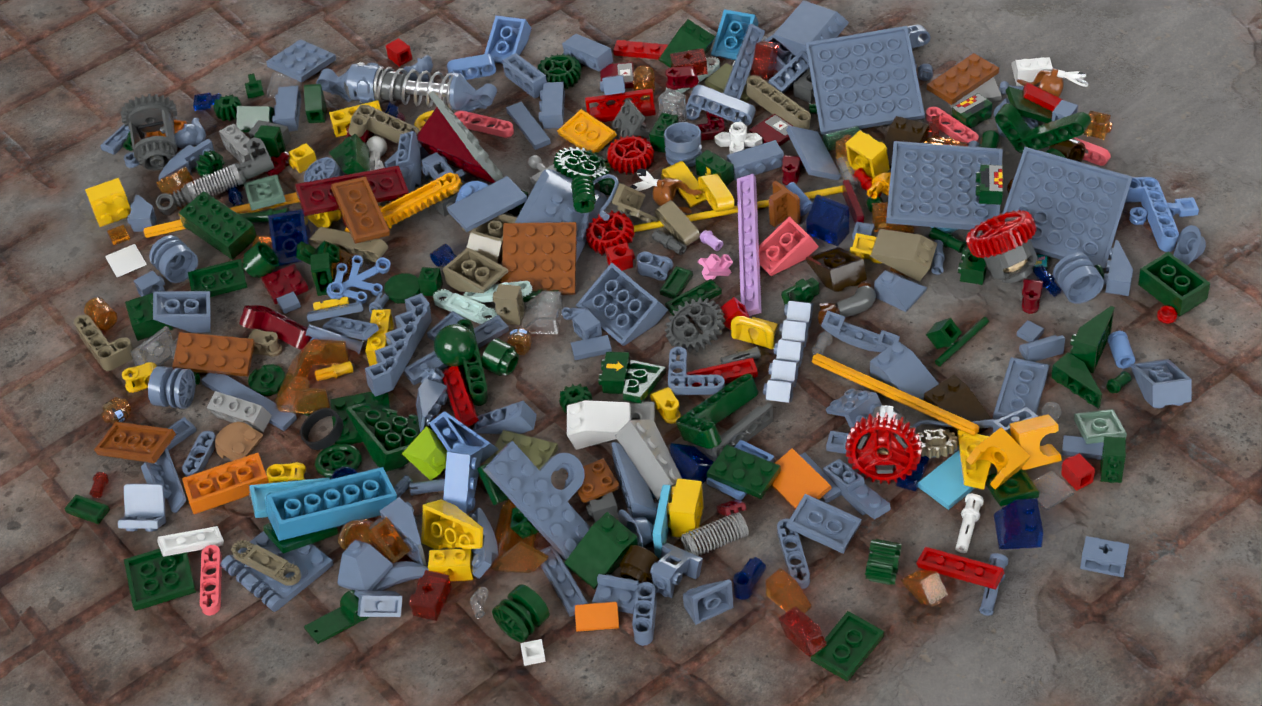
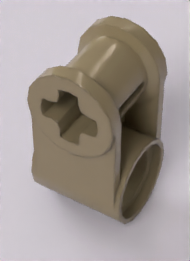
M258 329L252 330L248 338L255 341L253 354L275 357L282 352V346L278 343V335L275 332Z

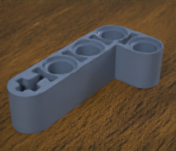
M696 85L688 99L684 115L689 120H696L701 110H704L732 122H742L748 126L751 124L756 110L749 103L703 85Z

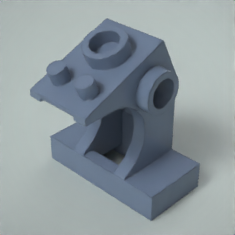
M435 152L422 160L423 166L421 169L426 180L429 177L436 180L450 172L458 174L459 178L463 181L465 179L464 171L460 169L454 173L443 155L440 156Z
M665 543L662 546L660 560L652 565L650 571L655 592L661 593L664 597L673 598L674 587L681 582L682 574L693 579H697L700 576L703 558Z

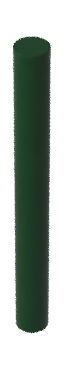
M983 317L938 357L935 360V364L939 367L989 323L988 318Z

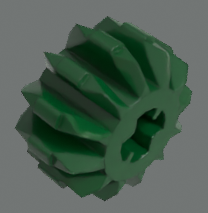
M233 94L230 96L225 95V97L220 96V99L215 100L213 109L218 119L230 121L231 119H236L237 106H242L239 98L234 97Z
M211 150L209 152L204 151L203 155H199L200 159L196 161L198 163L195 167L198 171L197 173L204 178L205 175L208 177V174L211 176V173L214 175V172L217 174V171L223 170V165L225 164L223 157Z
M572 383L571 387L565 386L564 391H560L559 404L564 413H567V405L585 400L592 401V394L587 386L582 387L581 383L577 386H574Z

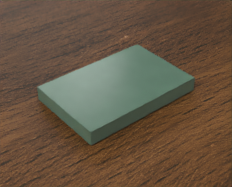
M278 175L244 183L251 211L286 202Z

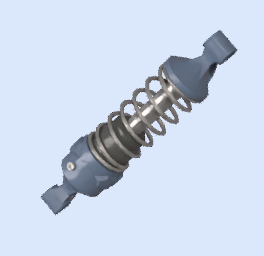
M363 62L352 64L346 73L340 77L333 70L325 68L316 84H321L322 90L340 95L348 102L354 100L364 104L377 100L379 103L389 100L394 104L397 100H402L403 104L406 105L409 102L410 94H414L416 106L420 105L422 95L426 96V104L430 108L433 105V100L431 99L429 104V95L433 91L440 99L443 97L445 104L447 99L451 110L467 112L477 108L486 109L487 106L493 103L497 93V88L489 83L476 90L466 81L461 73H448L444 77L442 73L435 72L431 76L427 70L419 75L418 71L413 69L407 74L403 68L394 71L391 67L385 69L376 63L365 65ZM411 73H416L417 81L410 80L409 76ZM423 74H428L429 82H422L421 77ZM436 75L441 76V83H434L433 79ZM451 76L448 84H446L447 77Z

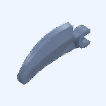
M415 562L392 563L393 567L371 591H382L409 580L430 577L429 569Z

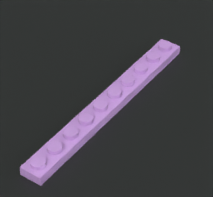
M754 174L737 179L741 303L745 305L749 316L762 313L757 189Z

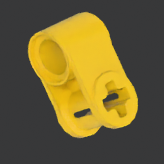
M148 362L125 369L122 372V378L126 381V390L134 393L148 388L150 375L157 365L153 362Z
M667 387L650 394L651 401L655 402V409L658 410L664 421L669 424L676 423L681 414L678 410L679 402L672 390Z
M298 462L273 464L266 471L269 483L305 480L306 466Z

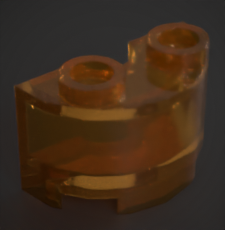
M185 166L157 181L156 184L162 194L171 193L172 195L174 191L175 193H177V190L182 191L181 188L186 183L193 182L194 184V179Z

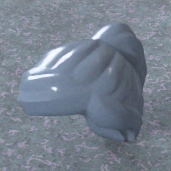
M426 55L422 59L418 58V62L413 66L403 67L407 74L415 69L420 75L426 70L431 73L433 63L431 57ZM411 73L409 76L411 81H417L418 79L416 73ZM428 74L422 75V82L429 81Z
M193 118L191 124H184V128L175 133L176 146L181 149L188 145L197 146L205 141L206 138L205 130L200 124L199 118Z

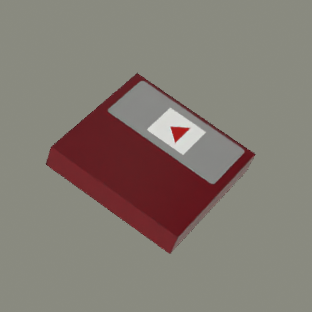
M633 62L609 64L600 71L601 81H603V77L624 75L625 88L635 87Z
M773 114L749 131L750 133L760 135L763 144L776 140L778 145L781 146L790 140L786 129L788 126L793 125L778 115Z

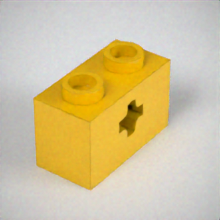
M471 549L430 550L428 569L431 581L473 580V555Z

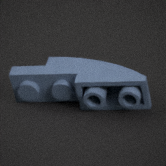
M415 131L400 134L396 165L400 167L409 193L414 191L415 187L420 186L421 157Z
M206 139L195 147L188 145L177 153L165 165L158 177L162 191H167L191 176V169L198 165L196 161L200 159L199 155H203L204 151H214L212 141Z
M838 459L823 468L824 473L841 489V495L861 515L868 514L875 520L891 510L890 503L869 488L864 482V477L842 460Z
M477 508L474 513L469 514V517L483 527L482 548L472 549L473 575L480 579L499 555L497 540L491 524L482 509Z

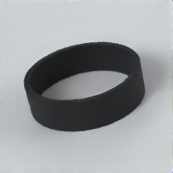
M331 408L318 409L303 422L300 430L301 439L313 450L325 449L334 444L340 437L344 426L343 420ZM328 416L336 417L335 425L326 437L316 442L308 441L310 430L319 420Z

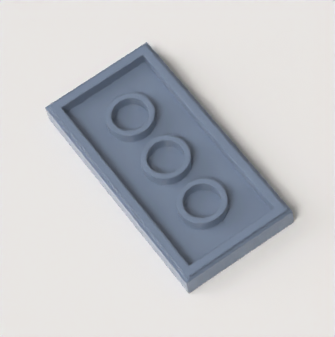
M788 126L786 131L807 173L817 177L839 180L841 175L819 133L813 130Z
M506 176L448 206L447 210L466 232H469L526 202L527 196Z
M1011 357L993 413V419H1000L1025 407L1037 414L1050 365Z

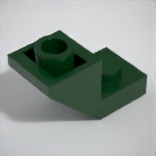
M325 240L317 249L301 241L297 245L296 258L311 265V255L329 253L331 262L337 263L339 261L340 248Z

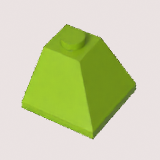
M426 426L402 454L430 481L446 468L448 451L439 437Z

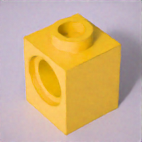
M307 143L289 151V164L299 173L306 171L317 160L315 152Z

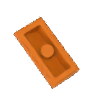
M617 602L575 605L576 632L619 628Z

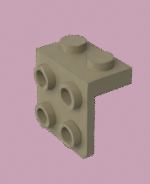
M619 183L612 200V204L618 206L617 210L624 213L628 212V215L651 223V220L658 221V218L640 210L645 194Z

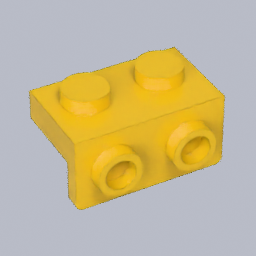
M856 233L853 247H850V253L863 260L865 258L870 259L874 263H882L870 257L876 237Z

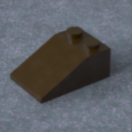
M895 117L884 140V144L887 147L889 168L892 166L894 141L927 143L929 140V124L903 117Z
M840 247L806 257L807 263L825 287L834 292L843 291L848 286H858L861 282L867 280L864 260Z
M955 374L924 393V401L970 422L991 419L968 385ZM943 426L949 429L950 433L954 432L955 436H957L959 429ZM979 428L978 434H981L988 428Z

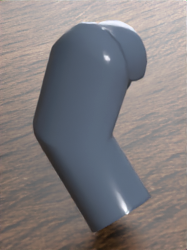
M565 307L562 309L561 314L564 319L572 320L573 317L586 310L590 311V309Z

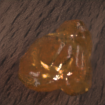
M367 519L352 520L343 526L338 536V542L344 550L354 540L371 544L373 539L381 537L386 532V529L378 527L374 522Z

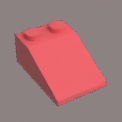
M788 217L759 245L760 266L770 276H773L806 260V257H809L819 246L791 217Z

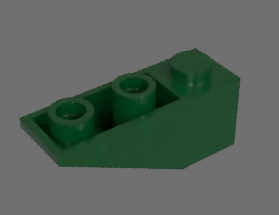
M1068 352L1053 364L1051 378L1099 409L1102 399L1100 389L1085 363Z

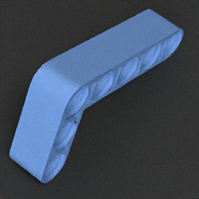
M1133 177L1125 202H1141L1143 208L1147 211L1146 217L1159 249L1165 252L1173 251L1179 232L1159 182L1153 177Z

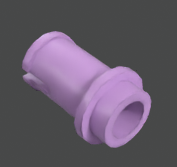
M705 230L701 233L700 239L703 244H708L715 251H719L722 248L723 242L715 237L712 231Z

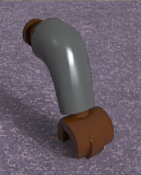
M863 282L859 284L853 296L836 302V305L835 303L820 304V311L818 313L819 324H822L827 310L844 317L854 316L868 310L875 302V290L871 287V284Z

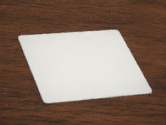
M135 244L105 256L116 277L147 265Z

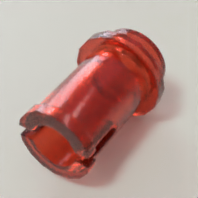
M97 472L93 476L94 482L89 494L94 498H101L104 487L108 484L109 479L106 473Z

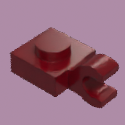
M285 151L277 158L271 157L275 168L265 173L272 176L283 171L285 166L290 165L289 153Z

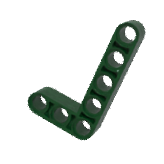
M1006 103L996 114L995 121L1015 150L1022 154L1024 147L1039 150L1081 136L1091 123V117L1085 112H1078L1030 129L1018 110L1012 104Z
M745 374L738 377L678 418L676 425L682 439L707 449L718 446L722 440L715 424L759 394L753 376Z

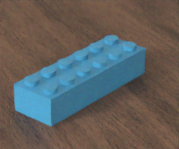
M381 467L266 495V513L278 540L281 541L381 516L380 510L396 500L397 494L384 468Z

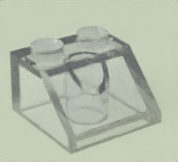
M542 291L526 303L521 329L527 330L530 334H558L562 315L561 311L563 309L561 292Z
M165 326L130 351L135 365L139 366L153 362L157 366H161L175 355L176 346L169 327Z

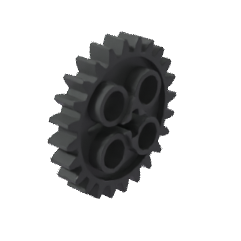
M699 298L698 302L692 299L691 304H688L686 301L684 307L678 306L679 311H672L674 316L668 317L670 322L666 323L668 328L665 329L668 341L672 347H683L689 353L693 349L698 352L699 347L705 350L706 344L712 345V340H718L716 335L722 334L720 329L725 328L723 322L726 321L720 306L714 301L710 302L708 298L704 302L702 298ZM688 316L691 317V319L694 321L696 326L700 328L703 334H700L697 331L696 327L687 318Z

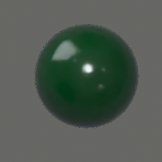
M460 324L445 326L437 333L434 340V351L437 358L445 365L451 367L463 366V359L470 362L473 358L474 350H476V338L473 332Z

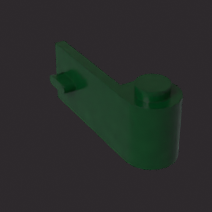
M350 590L342 596L339 608L304 626V629L317 645L369 618L357 615L359 598L354 595L355 590Z

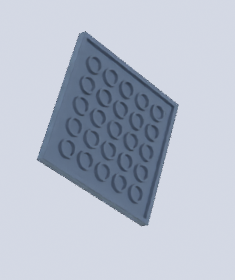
M907 26L805 43L821 135L892 124L896 116L910 120L925 118Z
M894 141L886 223L971 230L975 228V225H980L981 222L1000 215V205L979 204V196H975L976 185H979V183H975L976 172H980V164L1002 165L1003 149Z
M1024 147L1002 214L1012 212L1013 210H1024L1032 215L1036 225V232L1032 236L1031 242L1036 253L1060 260L1072 253H1084L1088 255L1094 266L1100 265L1104 272L1133 177Z

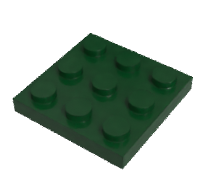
M372 392L330 399L331 409L342 418L344 424L343 431L335 444L363 442L346 412L347 407L366 403L371 404V409L382 411V408L391 409L389 393L386 392L375 397ZM332 416L333 427H334L335 421H336V417H335V416Z
M156 549L124 559L132 605L135 611L196 593L187 552L163 557L161 550Z

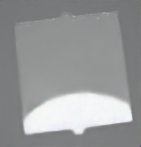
M1052 470L1033 481L1039 490V498H1035L1032 501L1037 502L1045 511L1074 495V491L1065 483V480H1061Z

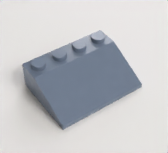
M803 0L772 36L796 56L802 50L807 54L806 42L838 37L849 22L836 11Z
M613 263L607 267L576 304L578 308H589L590 312L600 322L601 327L623 346L655 326L668 311L658 300Z

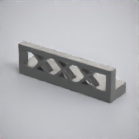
M768 402L763 407L758 406L720 436L722 442L718 446L710 449L704 448L703 455L714 463L726 445L735 447L740 440L748 442L774 421L773 405Z

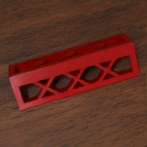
M644 89L585 98L586 111L600 122L614 121L625 103L623 100L625 98H632L631 102L643 116L656 115L653 90ZM644 95L650 96L649 100H641L640 98ZM609 100L616 101L613 105L607 104ZM597 102L599 104L597 107L590 108L589 103Z

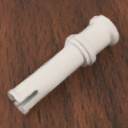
M971 493L965 497L966 505L961 512L963 521L956 544V551L960 553H967L975 522L980 519L979 510L984 503V499L977 494Z

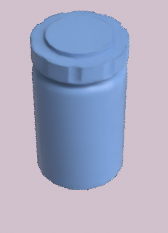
M794 182L785 186L800 198V216L809 213L814 207V203L810 201Z
M1116 331L1110 334L1107 340L1116 366L1122 369L1130 367V364L1135 363V357L1127 334L1123 331Z

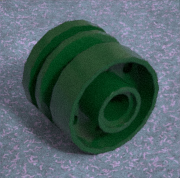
M519 584L508 594V599H503L499 605L493 608L492 615L498 626L510 638L518 642H524L534 632V627H540L549 618L550 613L546 603L534 590L526 585Z

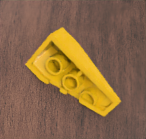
M442 499L423 504L422 544L434 549L482 548L483 527L456 505Z

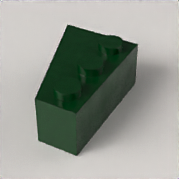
M356 134L345 138L340 145L329 152L347 175L370 171L369 147Z

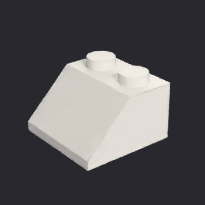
M1050 57L1014 60L1011 64L1016 86H1022L1017 82V79L1033 82L1041 70H1052Z

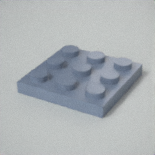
M299 40L273 56L266 63L267 67L299 82H304L334 62L336 56L306 41Z

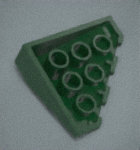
M366 403L346 408V412L370 456L379 468L383 467L385 472L401 468L410 462L402 453L421 433L418 416L409 414V418L398 416V411L382 408V411L371 409V404Z

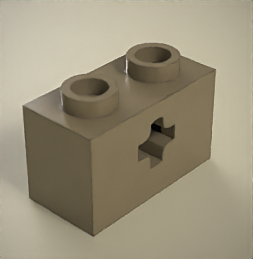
M499 284L497 291L493 293V302L496 304L495 312L506 324L521 325L525 314L521 286Z

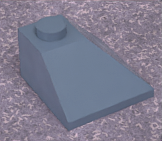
M887 270L874 281L876 298L904 312H907L927 290V287L898 273Z
M354 540L342 553L337 583L339 586L350 590L371 591L393 567V564L370 544Z
M730 579L701 585L683 594L684 608L695 625L734 608L732 582Z

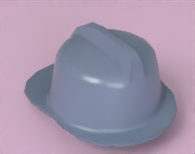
M1192 225L1187 226L1178 236L1173 255L1186 265L1197 259L1205 250L1206 241L1201 236L1199 228Z
M619 510V522L638 537V546L643 547L652 542L654 527L645 517L632 518L625 510Z

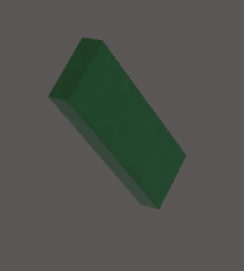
M709 279L665 303V307L674 316L672 311H679L678 306L684 307L686 301L688 304H691L692 299L695 302H698L699 298H702L703 302L706 298L711 300L722 294V289L712 279Z

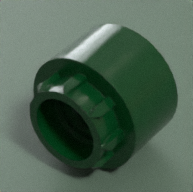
M257 242L244 253L242 264L249 275L259 278L268 275L279 266V259L267 244Z
M495 338L488 344L481 359L482 367L498 376L503 374L509 375L515 370L519 362V355L514 346Z

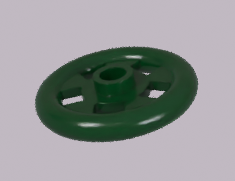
M350 444L331 445L317 455L315 468L319 474L327 478L348 476L359 468L362 462V455L359 449ZM345 452H349L351 454L347 456L345 455ZM349 461H353L351 465H347ZM329 462V466H323L324 463Z

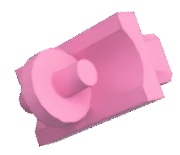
M711 254L708 258H700L698 260V263L704 267L702 275L705 280H714L716 276H729L732 273L729 267L733 261L727 254H723L721 258L716 254Z

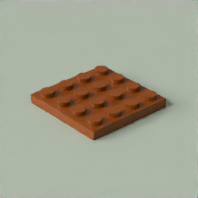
M503 223L502 266L508 269V273L502 277V283L529 281L533 291H538V289L547 291L559 290L560 295H575L577 223Z

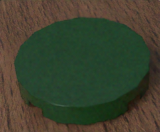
M409 273L394 275L388 279L384 287L385 294L389 297V300L391 299L397 304L405 303V299L421 293L418 278Z
M274 364L263 365L258 370L256 368L249 375L248 383L250 389L264 397L277 394L285 387L287 382L283 369Z

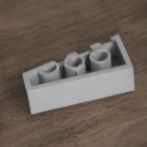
M653 419L629 420L615 435L657 500L660 499L663 485H671L672 489V486H676L677 478L682 479Z

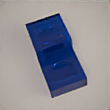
M921 456L916 470L912 471L911 476L906 475L905 480L898 477L896 486L916 492L918 482L922 480L930 458Z

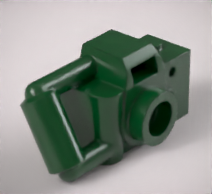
M813 277L806 281L803 278L797 281L795 285L782 291L781 296L784 305L788 304L789 301L811 302L816 295L820 294L819 283Z

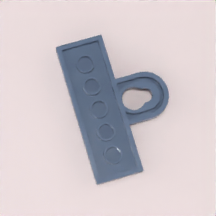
M511 441L483 470L566 561L590 529V526L567 502L582 486L584 468L579 459L574 455L559 453L552 456L538 470L520 448ZM563 468L568 472V477L565 480L564 488L559 490L552 485L551 475L554 471H559Z

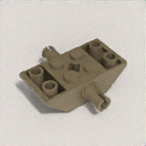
M503 213L469 231L470 236L467 247L500 264L503 254V223H515L518 216Z

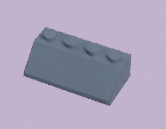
M612 442L614 469L629 515L632 518L645 517L654 525L658 509V502L654 503L653 501L655 495L621 444Z

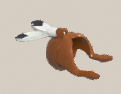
M1054 68L1051 71L1041 70L1033 82L1017 79V82L1022 86H1025L1027 83L1034 86L1040 83L1038 88L1056 97H1059L1064 87L1063 77L1080 86H1088V83L1083 80L1086 77L1085 73L1078 71L1065 72Z
M645 169L637 170V175L643 181L630 186V188L637 191L654 186L653 199L659 206L670 200L673 201L676 187L694 196L702 194L700 190L689 189L679 179H654ZM678 207L684 213H692V210L688 207Z

